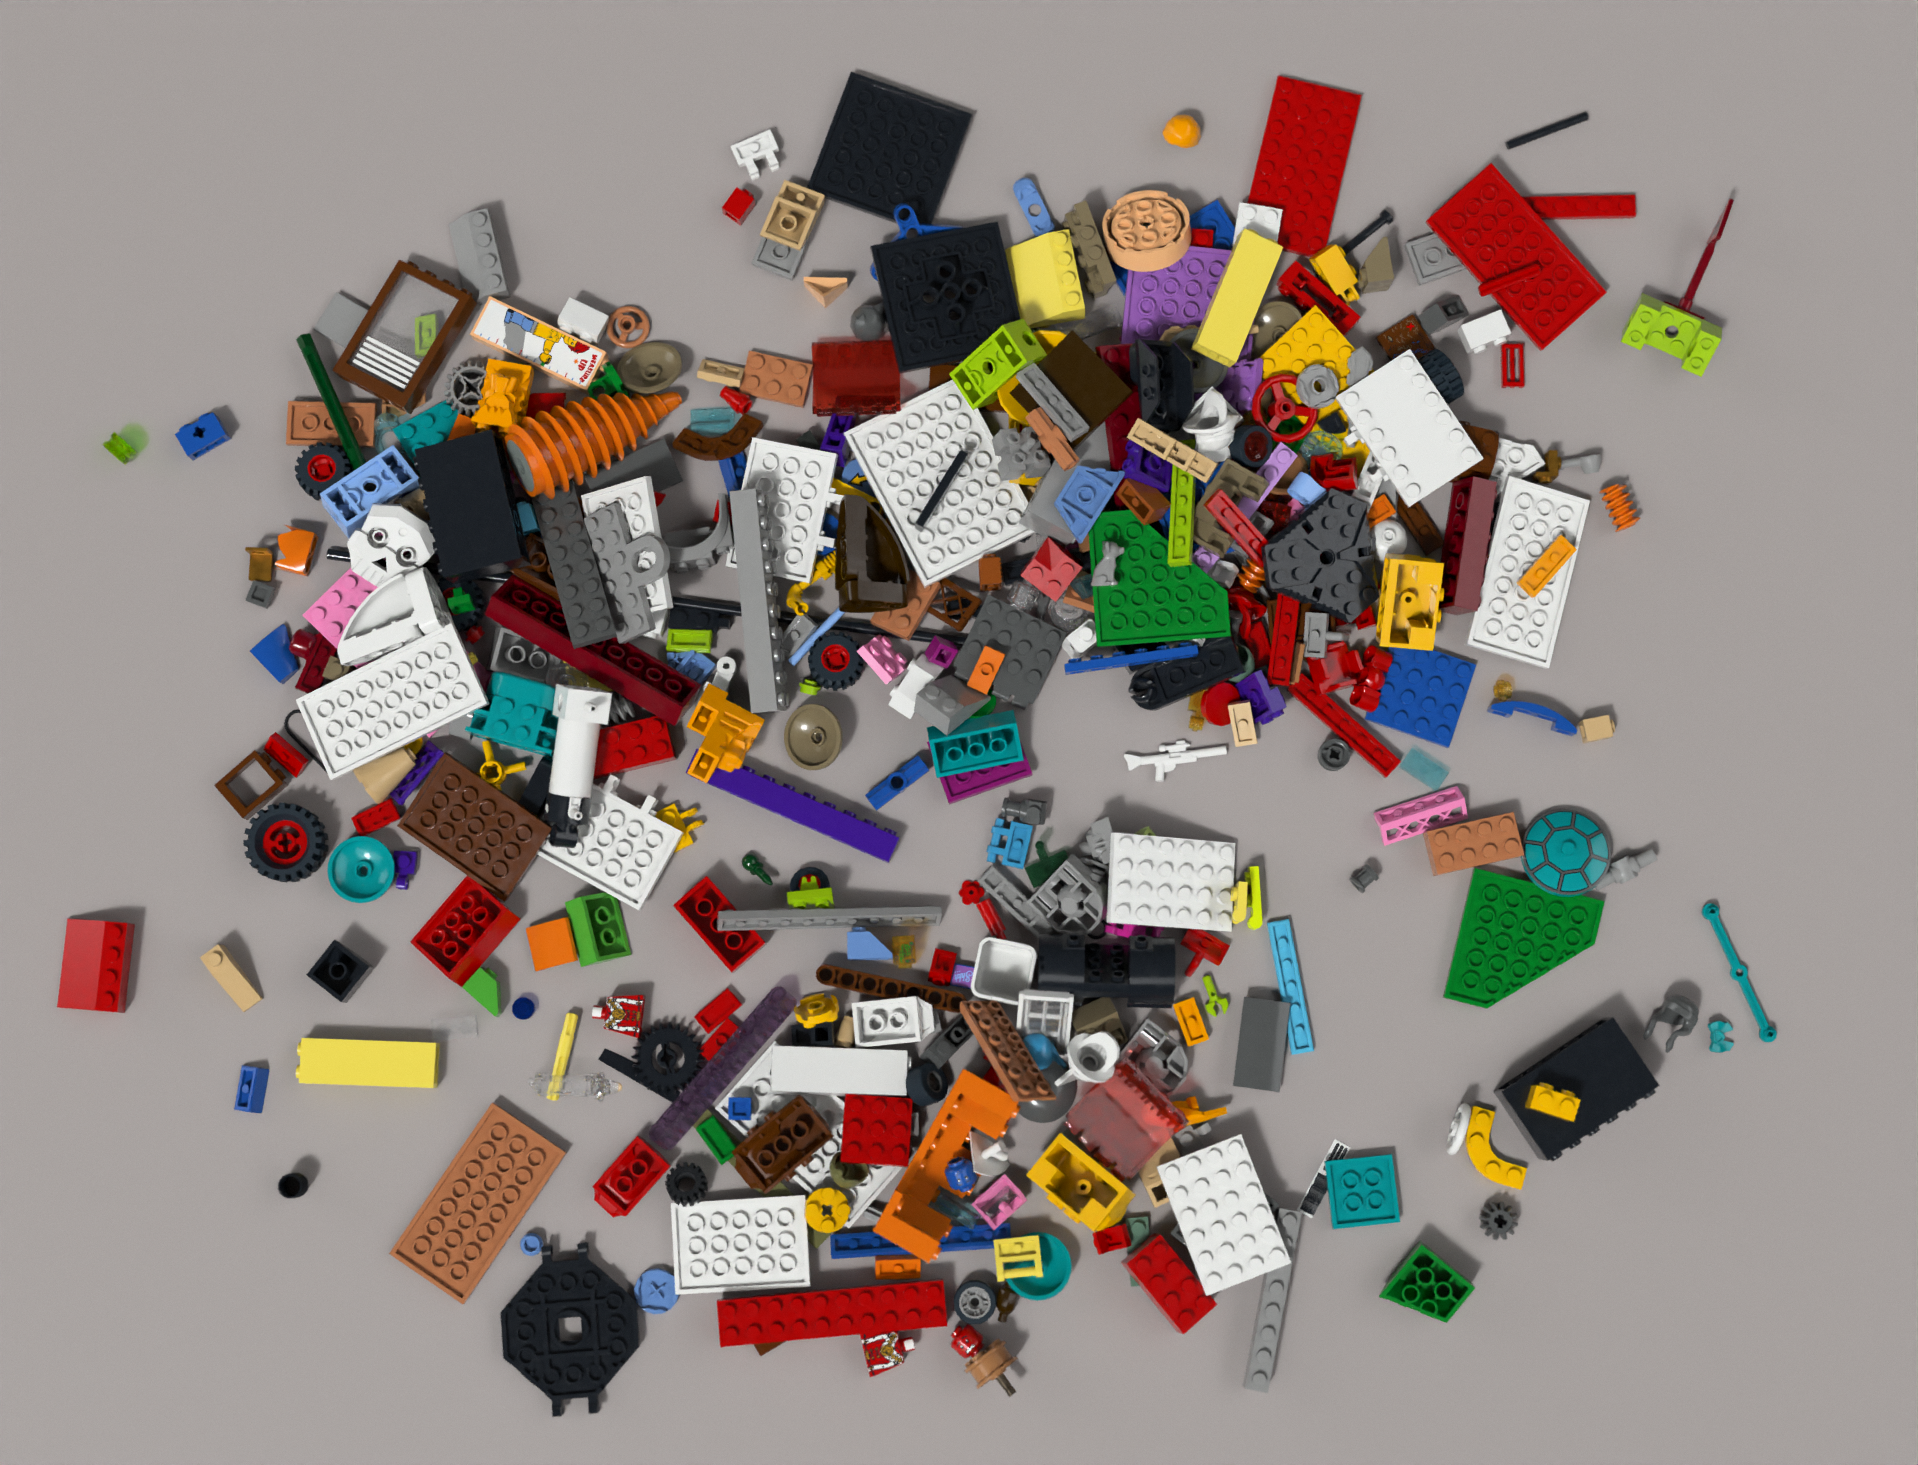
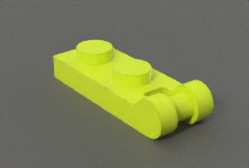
M1259 866L1248 867V872H1244V881L1248 882L1249 885L1247 908L1250 907L1251 917L1247 921V926L1251 930H1256L1262 925Z

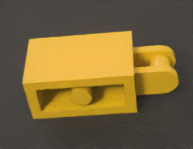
M1330 244L1310 257L1309 261L1322 283L1350 306V302L1360 299L1353 286L1358 282L1355 277L1357 273L1353 266L1348 265L1346 262L1344 250L1336 244ZM1346 289H1348V291L1350 292L1347 295H1345L1343 292Z

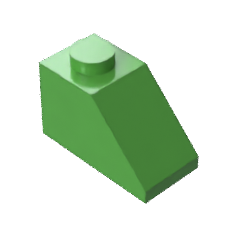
M479 967L462 988L495 1017H499L502 1011L500 982L496 979L498 975L489 967L486 970Z

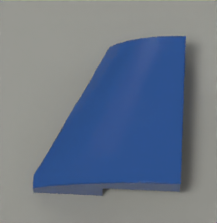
M284 624L268 634L250 650L257 660L281 684H285L299 670L297 660H295L294 654L289 650L288 629Z

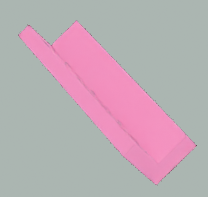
M1455 786L1375 812L1374 818L1380 828L1382 842L1385 846L1468 819L1465 798L1459 788ZM1460 807L1461 813L1453 816L1449 814L1452 809ZM1436 814L1440 815L1437 821H1428L1431 818V816ZM1419 822L1416 828H1407L1410 823ZM1398 829L1394 835L1387 837V830Z

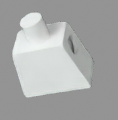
M1092 618L1088 619L1063 641L1061 647L1071 659L1081 658L1097 645L1095 621Z

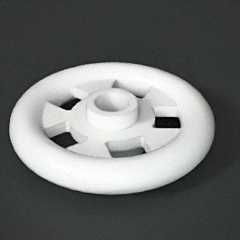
M1467 1103L1460 1105L1449 1130L1446 1150L1450 1155H1455L1458 1152L1468 1129L1471 1108Z

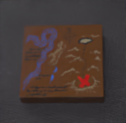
M1413 314L1375 338L1390 361L1409 349L1418 359L1435 348Z

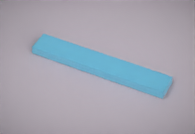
M1286 919L1267 923L1281 1002L1291 1003L1287 1029L1291 1055L1314 1051L1290 921Z

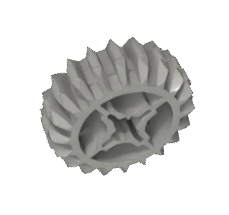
M470 360L467 363V367L460 363L461 369L459 371L453 368L454 376L451 374L447 375L451 382L444 383V386L448 388V390L444 391V395L449 397L446 400L447 404L453 402L451 406L453 411L457 409L458 414L462 415L466 412V416L471 418L472 414L480 407L478 404L465 405V403L482 399L481 389L484 387L487 363L482 366L481 362L477 361L474 366ZM473 374L482 375V377L474 380L467 378V376ZM460 382H462L464 384V390L460 393L461 396L458 398L457 388ZM467 384L477 389V392L480 396L470 391V388Z

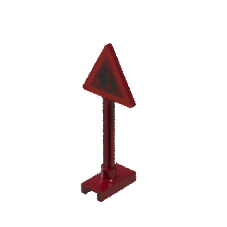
M1733 199L1728 200L1706 243L1708 245L1701 256L1684 297L1680 299L1678 306L1667 301H1663L1664 303L1703 320L1705 319V317L1690 311L1693 305L1692 300L1712 257L1715 243L1722 236L1734 201Z

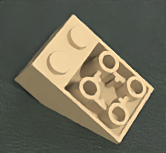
M1163 1127L1125 1145L1128 1149L1127 1151L1132 1152L1135 1156L1132 1160L1154 1208L1169 1202L1156 1166L1181 1157L1167 1128Z

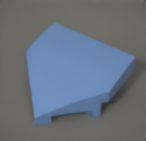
M690 650V652L667 653L668 665L701 685L717 667L715 663L702 653H696L694 650Z

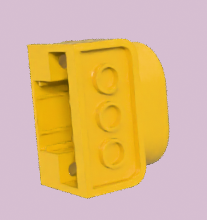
M1385 554L1384 566L1379 579L1380 588L1378 589L1379 598L1377 601L1376 640L1380 646L1433 651L1436 624L1441 621V610H1438L1439 601H1443L1444 588H1441L1444 563L1411 554Z
M1061 1133L1026 1175L1048 1193L1046 1198L1061 1210L1065 1207L1063 1212L1077 1224L1082 1221L1094 1232L1117 1224L1126 1213L1128 1204L1136 1195Z

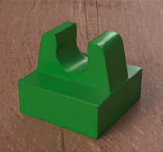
M462 587L454 588V597L447 598L453 615L475 610L474 601L470 594H465Z

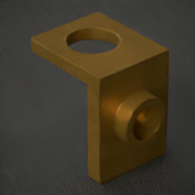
M245 547V551L250 554L249 580L271 582L273 552L268 548Z

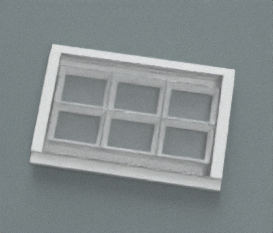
M1027 989L1019 991L1016 1031L1022 1041L1027 1035L1033 1033L1043 1034L1053 1043L1061 1058L1063 1056L1068 1057L1067 1046L1070 1040L1074 994Z

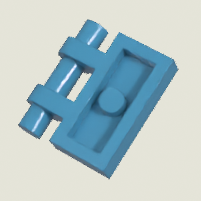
M996 818L995 826H992L991 833H993L990 846H987L986 850L988 853L986 861L995 863L996 856L1001 855L1003 856L1001 865L1023 870L1033 826L1011 821L1010 829L1003 828L1005 820ZM1001 836L1008 837L1005 849L999 848Z

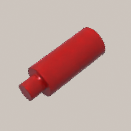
M991 898L978 903L976 906L991 936H996L997 939L1002 940L1007 939L1003 932L1006 928Z

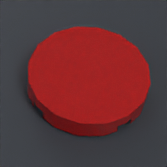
M1222 682L1210 687L1203 693L1200 703L1201 713L1203 717H1206L1207 722L1218 726H1225L1231 723L1228 703L1240 701L1237 689L1229 683Z

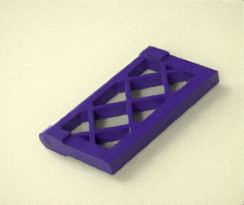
M428 740L416 754L417 759L414 760L416 765L389 794L399 805H403L406 802L405 800L443 756V750H440Z

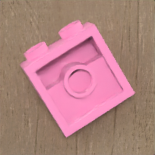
M879 634L869 643L863 645L857 652L882 681L888 684L907 669V659L891 647L893 644L886 636L882 637Z

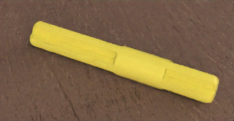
M567 1013L547 1092V1099L557 1101L559 1099L578 1020L577 1014Z

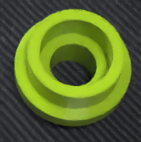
M811 679L799 682V686H801L800 692L810 695H817L821 686L817 685V681Z

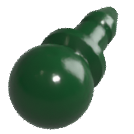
M748 853L742 858L743 868L750 871L751 875H757L768 885L773 884L771 877L763 869V863L759 862V858L755 854Z

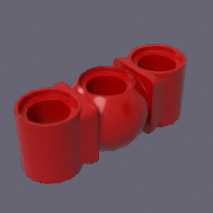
M1373 645L1365 650L1362 665L1365 667L1357 675L1359 686L1354 685V690L1350 695L1351 705L1369 713L1376 710L1379 704V696L1381 695L1378 691L1385 684L1383 672L1388 673V668L1393 660L1391 653Z

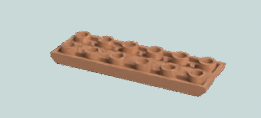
M991 1000L961 1001V1014L1014 1102L1055 1100L1054 1092L1000 1003Z

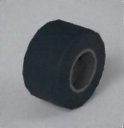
M925 1063L908 1072L906 1089L914 1103L919 1106H929L943 1100L947 1095V1078L941 1068L938 1069L934 1063Z

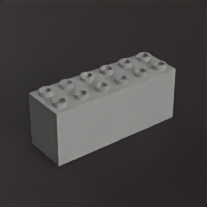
M1105 421L1074 451L1080 461L1070 470L1064 471L1052 456L1050 460L1051 467L1041 478L1019 521L1020 524L1045 538L1049 536L1064 548L1069 543L1073 544L1076 538L1058 512L1054 502L1077 466H1086L1091 469L1103 468L1106 471H1111Z

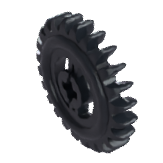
M660 1022L659 1030L651 1026V1034L643 1031L645 1040L637 1038L641 1046H633V1049L638 1054L632 1055L631 1058L638 1060V1062L633 1064L632 1067L640 1069L635 1073V1076L643 1075L640 1084L649 1082L647 1090L656 1086V1094L663 1088L665 1096L668 1095L669 1089L676 1095L677 1087L684 1092L686 1090L685 1083L693 1086L691 1078L699 1079L695 1072L703 1071V1068L698 1063L704 1062L705 1059L700 1058L698 1055L703 1053L704 1050L697 1049L701 1041H693L696 1033L687 1035L689 1027L681 1031L680 1023L673 1029L672 1022H668L667 1028ZM669 1042L677 1044L684 1053V1064L677 1073H675L674 1067L677 1065L679 1057L675 1050L670 1049ZM660 1044L662 1050L657 1055V1062L661 1067L666 1068L667 1075L659 1073L652 1063L654 1049ZM666 1052H668L669 1055H673V1059L670 1060L669 1065L667 1064V1062L662 1061V1058L665 1057Z

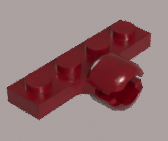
M298 629L291 639L289 650L292 654L306 660L295 689L308 694L321 688L325 679L322 676L330 656L335 657L337 648L320 632L312 634L303 629Z

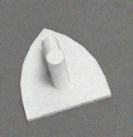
M972 1131L969 1132L973 1171L985 1176H997L1004 1172L1010 1165L1007 1161L1008 1153L1001 1151L1005 1148L1004 1143L998 1141L993 1144L986 1137Z

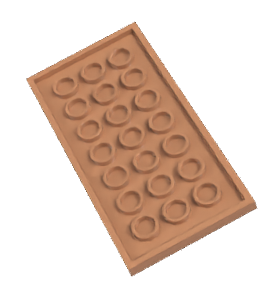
M492 1102L389 1254L461 1304H465L567 1152Z

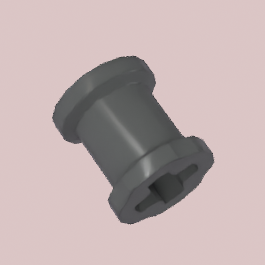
M1367 864L1363 866V870L1355 877L1349 878L1352 885L1362 894L1369 884L1379 879L1375 871Z

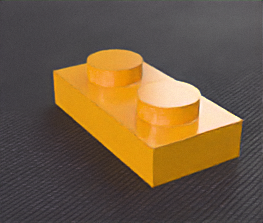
M1194 997L1172 1005L1187 1047L1209 1040Z

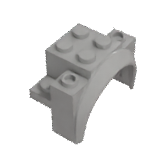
M718 493L719 520L715 529L703 527L665 533L666 535L661 537L667 544L670 552L669 566L672 571L681 574L689 572L691 568H698V570L711 569V565H716L714 552H717V554L730 553L731 549H734L733 528L730 522L725 493Z

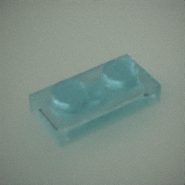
M1413 748L1410 749L1399 768L1435 792L1449 774V772Z

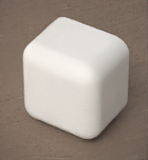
M993 937L983 939L979 944L972 977V993L978 998L1018 1006L1019 991H1024V989L1030 990L1037 957L1035 949L1030 945Z

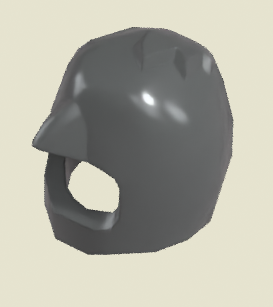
M882 303L874 306L863 305L854 310L851 315L850 327L857 339L873 342L878 341L885 335L888 324L886 315L883 312Z

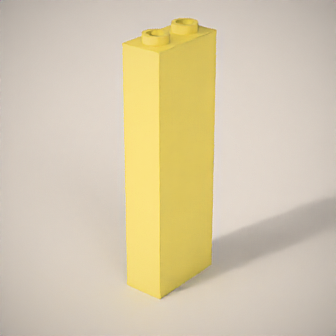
M1244 228L1238 234L1191 347L1192 350L1229 368L1237 362L1283 250V247L1278 245L1275 240L1266 239L1252 229Z
M301 1038V1042L298 1043L297 1047L300 1065L296 1067V1078H299V1083L437 1088L440 1043Z

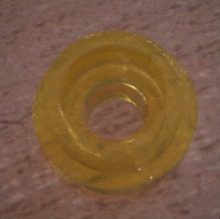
M1498 680L1493 688L1494 696L1500 702L1510 699L1512 697L1510 682Z

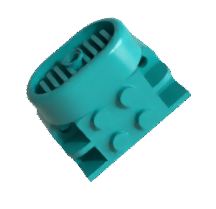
M494 671L490 676L485 693L490 704L473 712L470 727L466 726L465 731L477 738L553 758L559 718L552 715L556 687L513 674Z

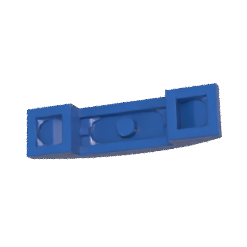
M1507 701L1493 704L1487 709V712L1507 718L1512 716L1514 710L1553 722L1551 731L1568 736H1573L1577 733L1575 726L1562 715L1538 704Z

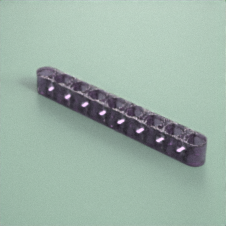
M781 986L773 988L651 1127L649 1131L650 1140L664 1150H670L675 1147L794 1011V1006L797 1005L795 997Z

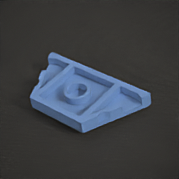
M1077 466L1054 505L1078 543L1081 544L1123 479L1124 471L1113 472L1106 471L1103 468L1091 469L1086 466Z

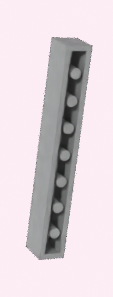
M1281 1207L1276 1209L1274 1220L1291 1263L1264 1273L1243 1382L1245 1389L1268 1393L1302 1215L1300 1211Z

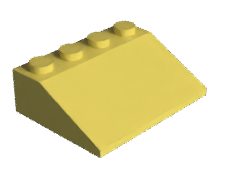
M1069 229L1049 232L1005 249L1020 319H1024L1029 328L1085 319V305Z

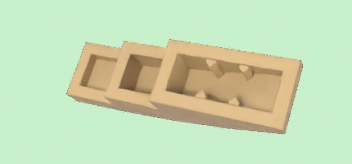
M1140 418L1136 420L1127 436L1130 440L1205 483H1208L1218 466V463Z

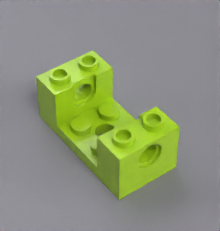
M1641 293L1622 330L1621 342L1639 350L1642 349L1644 343L1682 359V369L1702 377L1722 339V327ZM1669 326H1675L1678 329V333L1668 335L1665 330Z
M1020 319L1002 325L949 375L972 410L994 403L998 399L997 391L1032 363L1038 364L1047 354L1025 320ZM988 362L992 364L993 372L990 371Z

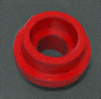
M473 625L465 633L467 636L465 641H469L472 645L485 634L482 630L483 627L481 625L479 627Z

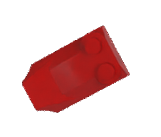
M638 1135L592 1186L595 1191L594 1200L613 1218L617 1216L626 1217L672 1165L649 1142Z

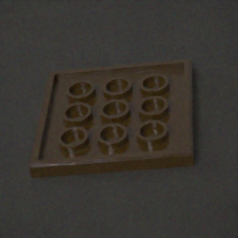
M1073 330L1037 365L1089 426L1087 433L1072 442L1066 437V442L1073 451L1133 393ZM1021 383L1010 392L1028 413L1040 407Z

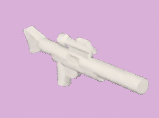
M1185 740L1176 741L1174 745H1159L1160 752L1168 750V753L1141 757L1124 754V759L1128 764L1129 771L1134 770L1140 765L1154 764L1156 767L1155 781L1164 782V774L1173 771L1176 764L1197 762L1196 758L1225 755L1227 750L1226 746L1186 751V748L1190 747V743H1185Z

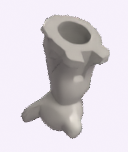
M1102 541L1104 557L1094 569L1091 586L1118 585V581L1114 578L1117 566L1116 557L1124 553V547H1119L1117 543L1112 541Z

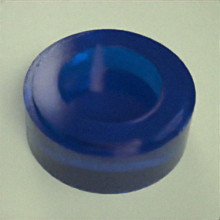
M518 998L512 1005V1012L516 1018L527 1020L534 1015L535 1004L529 998Z

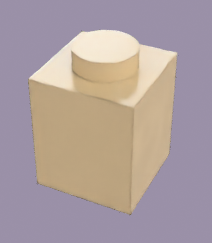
M1609 715L1584 719L1578 722L1583 744L1609 739L1614 736L1615 725L1613 720H1610Z

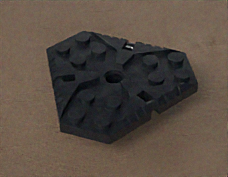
M1329 488L1298 514L1299 519L1297 521H1290L1261 547L1267 589L1302 604L1309 602L1312 604L1311 608L1328 613L1330 616L1346 623H1351L1379 598L1374 555H1371L1370 552L1372 541L1368 525L1367 505L1351 496ZM1304 526L1308 529L1307 532L1303 529ZM1358 548H1361V557L1358 555ZM1321 554L1323 556V562L1320 561Z

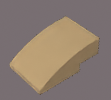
M784 180L778 196L775 197L760 236L801 251L825 203V195Z

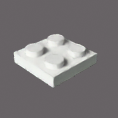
M1240 202L1232 246H1234L1238 234L1244 228L1255 230L1260 236L1277 242L1283 209Z

